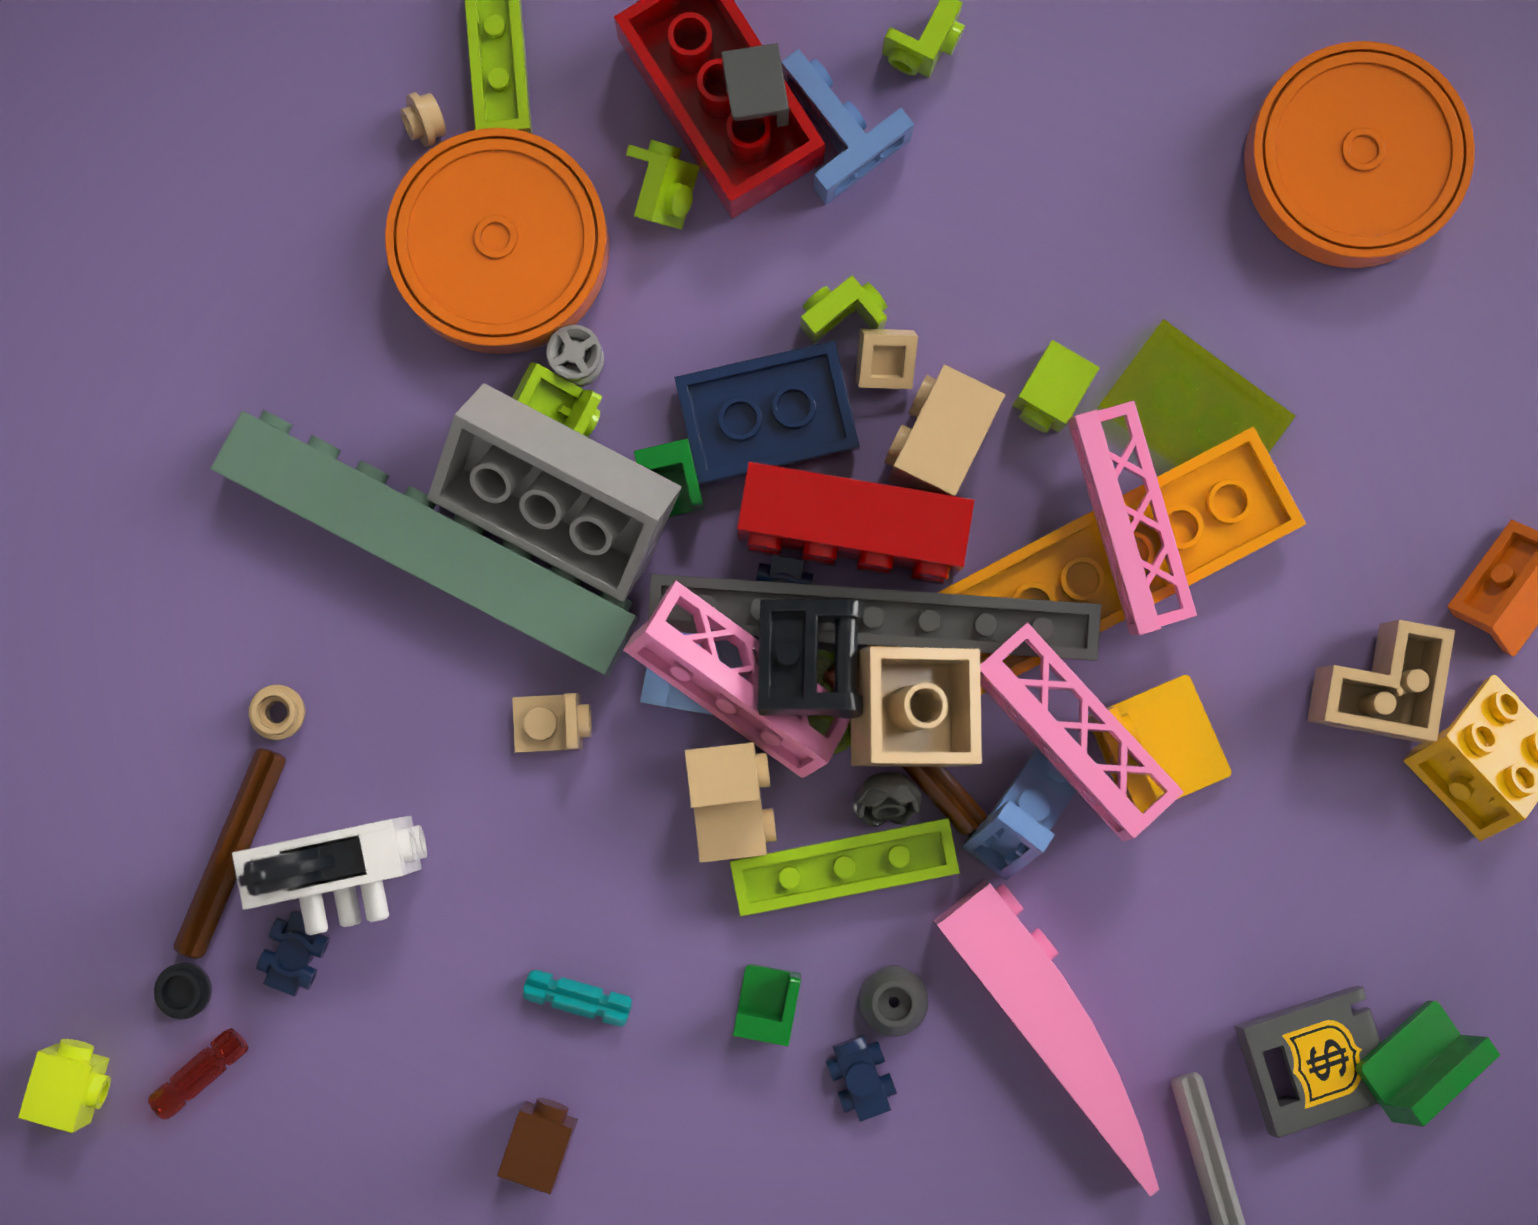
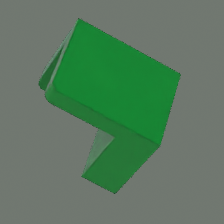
M688 438L634 451L636 463L682 486L669 518L705 510Z
M748 964L745 967L733 1036L789 1047L801 974Z

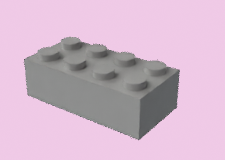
M483 383L454 414L427 499L624 602L647 569L682 486Z

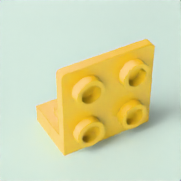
M1181 675L1107 707L1112 715L1183 790L1184 793L1179 798L1231 775V768L1190 676ZM1092 714L1088 715V723L1101 724ZM1092 731L1106 765H1118V742L1109 732ZM1127 753V766H1139ZM1110 773L1117 786V773ZM1127 773L1126 796L1143 813L1164 792L1148 775Z
M1492 675L1483 681L1447 729L1438 733L1437 742L1420 743L1411 749L1403 761L1479 841H1482L1525 820L1538 802V718L1496 675Z

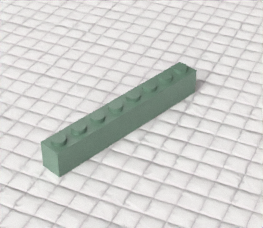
M265 410L262 411L259 418L241 411L211 466V470L607 677L610 676L639 621L636 615L628 612L633 603L632 601L625 599L624 602H621L602 591L597 596L580 587L582 580L555 566H552L549 571L532 562V554L506 540L500 545L482 536L485 529L456 514L452 520L434 511L436 504L427 499V494L411 486H408L404 494L386 486L385 484L390 476L361 460L356 469L338 461L337 458L341 450L311 435L307 444L290 436L289 433L293 425Z

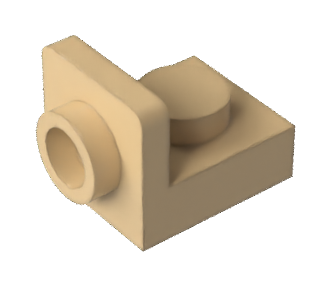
M565 693L564 695L512 697L515 753L583 749V738L592 737L590 704H581V694Z

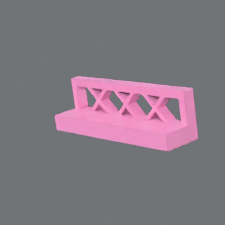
M1134 400L1099 411L1097 409L1067 420L1130 635L1146 634L1161 629V626L1197 616ZM1124 416L1130 440L1119 457L1109 451L1101 422ZM1133 449L1139 467L1127 461ZM1123 468L1142 478L1146 493L1136 511L1124 503L1117 479ZM1148 504H1150L1154 521L1143 515ZM1139 522L1157 531L1162 546L1152 564L1142 560L1133 532ZM1164 558H1166L1170 574L1159 569ZM1154 576L1174 586L1180 606L1179 609L1157 615L1149 588Z
M678 581L669 586L651 618L633 633L623 649L749 741L754 742L756 746L801 778L829 763L851 718L834 717L826 735L823 736L809 725L807 715L759 716L757 709L759 664H756V662L759 663V640ZM675 604H678L693 615L697 634L684 635L665 621ZM727 640L736 646L743 667L729 668L718 658L714 642ZM817 683V692H829Z
M1028 622L980 665L981 687L1122 841L1135 839L1184 793ZM1025 641L1041 658L1040 680L1018 679L1002 660ZM1049 668L1061 681L1049 680ZM1027 688H1040L1039 701ZM1048 689L1070 690L1078 698L1079 722L1057 721L1049 713ZM1088 710L1101 724L1088 723ZM1066 730H1078V743ZM1088 731L1109 732L1118 742V765L1096 764L1087 754ZM1127 753L1139 766H1127ZM1105 772L1117 773V786ZM1127 773L1148 775L1164 792L1143 813L1126 796Z

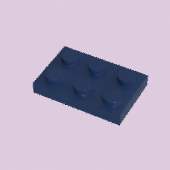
M835 340L674 377L699 486L746 476L749 462L786 467L859 450L860 448Z

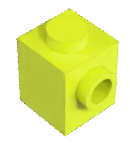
M61 1039L59 1044L56 1043L37 1051L18 1118L74 1133L90 1124L95 1109L102 1107L109 1092L111 1077L105 1075L110 1058L93 1054V1045L74 1039Z

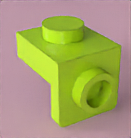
M939 0L919 41L890 27L884 37L882 54L888 57L890 65L907 75L914 76L920 73L930 78L942 52L951 56L964 32L965 25L958 22L963 2L959 0Z
M652 139L650 140L648 150L628 144L627 156L649 162L634 213L635 217L682 230L686 214L692 205L693 189L700 166L679 160L681 148Z
M851 275L833 291L828 286H824L803 304L802 308L806 313L801 316L800 328L812 343L815 344L856 310L871 329H883L887 321V316L883 311L888 307L880 293L869 282L861 286L855 277Z
M530 362L512 397L586 437L592 433L600 417V410L597 407L602 399L601 395L592 390L578 387L538 363Z

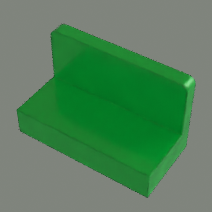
M1426 1001L1356 1065V1071L1391 1122L1424 1127L1500 1056V1053L1488 1037L1461 1035L1438 1001Z

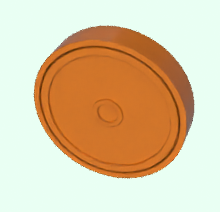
M1353 41L1331 45L1309 54L1289 68L1272 87L1255 112L1248 130L1244 150V169L1249 194L1255 208L1268 228L1283 243L1299 254L1316 262L1343 268H1364L1386 264L1412 252L1436 234L1451 219L1462 203L1471 181L1475 160V143L1470 118L1464 103L1448 79L1438 69L1418 55L1394 45L1374 41Z
M484 128L472 130L453 136L431 148L417 160L401 180L389 207L385 229V249L391 275L408 305L432 331L457 346L481 353L513 354L529 351L547 344L551 336L559 328L567 325H576L587 313L600 292L609 261L610 247L607 221L599 196L585 171L568 153L554 143L540 136L516 129Z

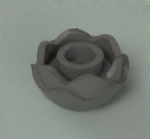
M896 772L878 773L866 778L857 789L853 799L854 812L859 819L863 818L868 825L878 827L886 821L901 825L907 823L914 813H920L922 795L915 783L905 775Z
M890 965L868 976L861 986L859 994L861 1016L866 1024L878 1033L891 1037L903 1036L915 1030L923 1022L928 1010V993L925 984L916 974L901 966ZM891 997L899 999V1004L896 1007L889 1005Z

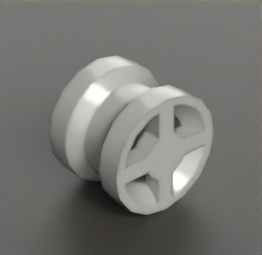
M567 325L559 328L551 336L547 344L546 356L554 373L577 386L590 384L600 376L604 368L605 356L598 338L590 329L581 325ZM590 349L591 351L586 353L585 360H583L585 357V352Z

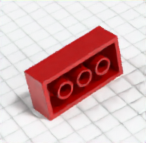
M640 0L613 16L618 40L695 162L700 166L702 173L731 219L824 163L825 143L785 80L789 107V125L777 127L775 115L741 121L733 120L728 92H726L722 52L762 46L734 0Z
M749 462L737 527L739 541L747 542L749 552L780 556L781 548L803 551L802 560L810 563L834 566L835 560L839 557L858 561L856 569L860 571L889 575L893 567L912 570L911 579L944 584V579H948L949 576L954 577L964 568L975 500Z

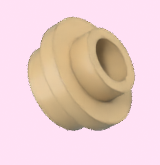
M416 92L407 94V107L400 109V114L408 136L411 140L419 138L425 147L435 145L436 138L446 135V127L434 96L431 93L419 96Z
M270 685L264 687L255 694L249 706V720L252 727L258 734L267 739L282 740L289 738L299 731L305 720L306 710L303 699L294 689L288 686ZM277 702H282L287 708V716L280 723L274 722L270 717V709Z

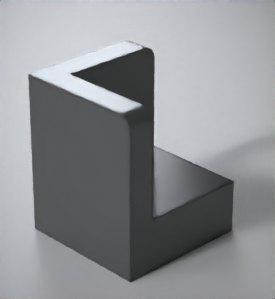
M778 43L722 52L726 92H728L733 120L741 121L775 115L777 127L789 125V107Z

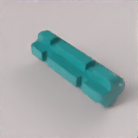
M531 970L527 975L523 987V998L527 1001L541 1005L545 1001L551 1002L552 1008L593 1020L596 1016L603 1017L602 1022L618 1027L624 1026L628 1021L632 999L627 995L611 991L610 995L603 994L602 988L564 977L559 978V981L552 979L553 974L539 970Z

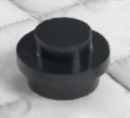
M188 962L177 963L167 967L158 976L154 986V997L159 1009L174 1019H188L198 1015L206 1008L212 994V985L207 973L201 967Z

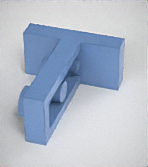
M798 48L781 61L784 80L796 99L839 152L838 156L814 173L813 190L825 205L911 141L914 123L902 108H899L866 134L864 129L867 128L863 116L850 101H846L844 104L841 103L830 89L833 86V81L829 73L817 59L814 58L809 62Z
M1035 747L988 818L979 825L975 832L969 835L962 848L1003 879L1007 880L1045 851L1055 836L1050 831L1076 790L1040 750Z

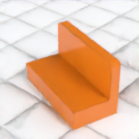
M1511 519L1447 607L1454 617L1491 634L1500 649L1512 657L1519 652L1538 626V530Z

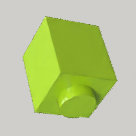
M1051 340L1012 406L1022 411L1019 417L1029 426L1044 433H1048L1050 428L1059 433L1067 425V420L1073 415L1100 367L1056 341Z

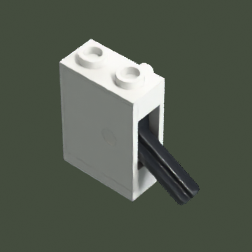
M405 816L233 852L232 856L243 910L299 898L305 932L308 935L326 932L328 929L322 893L333 891L339 924L342 927L357 925L362 921L356 891L357 885H360L367 921L375 922L387 919L389 911L383 880L422 870L420 859L427 857V846L421 825L413 826L412 817Z

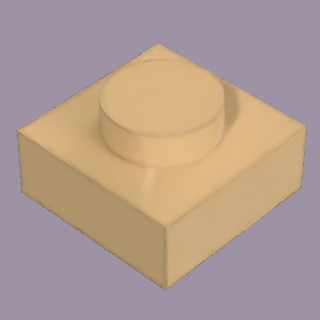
M860 328L855 382L859 388H913L918 335L914 330Z

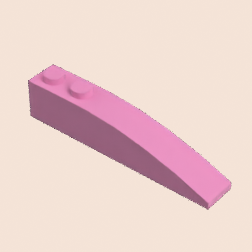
M983 880L934 919L933 922L1151 1197L1159 1190L1142 1130L1120 1075L1092 1020L1061 972L1051 961L1059 954L1038 927L1031 933L1028 932L1017 918V915L1024 908L1003 883L995 889L991 883Z

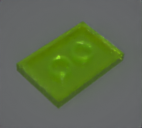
M1165 319L1159 323L1097 406L1098 410H1103L1134 400L1147 446L1176 467L1253 426L1269 453L1296 417L1288 409ZM1124 416L1112 419L1128 431Z

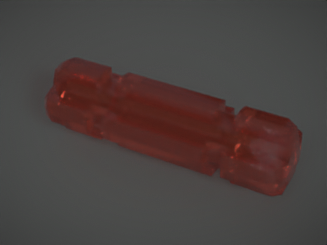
M230 1028L223 1031L210 1043L211 1048L207 1047L200 1051L170 1078L171 1083L166 1082L149 1096L148 1103L161 1119L167 1120L173 1117L187 1105L185 1100L190 1101L227 1070L226 1064L230 1066L247 1052L248 1044L235 1029Z

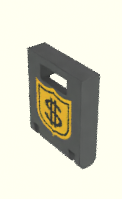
M1362 986L1349 987L1234 1026L1269 1135L1280 1138L1379 1104L1356 1071V1065L1381 1043L1370 1008L1364 1007L1355 1011L1351 1010V1004L1358 1003L1367 998ZM1280 1047L1296 1098L1287 1095L1279 1098L1276 1097L1263 1052Z

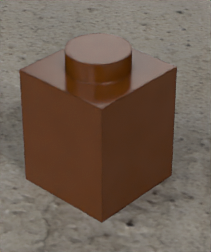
M537 1098L535 1104L525 1101L518 1112L497 1176L551 1195L557 1183L578 1119L568 1116L569 1108L556 1101L545 1098Z

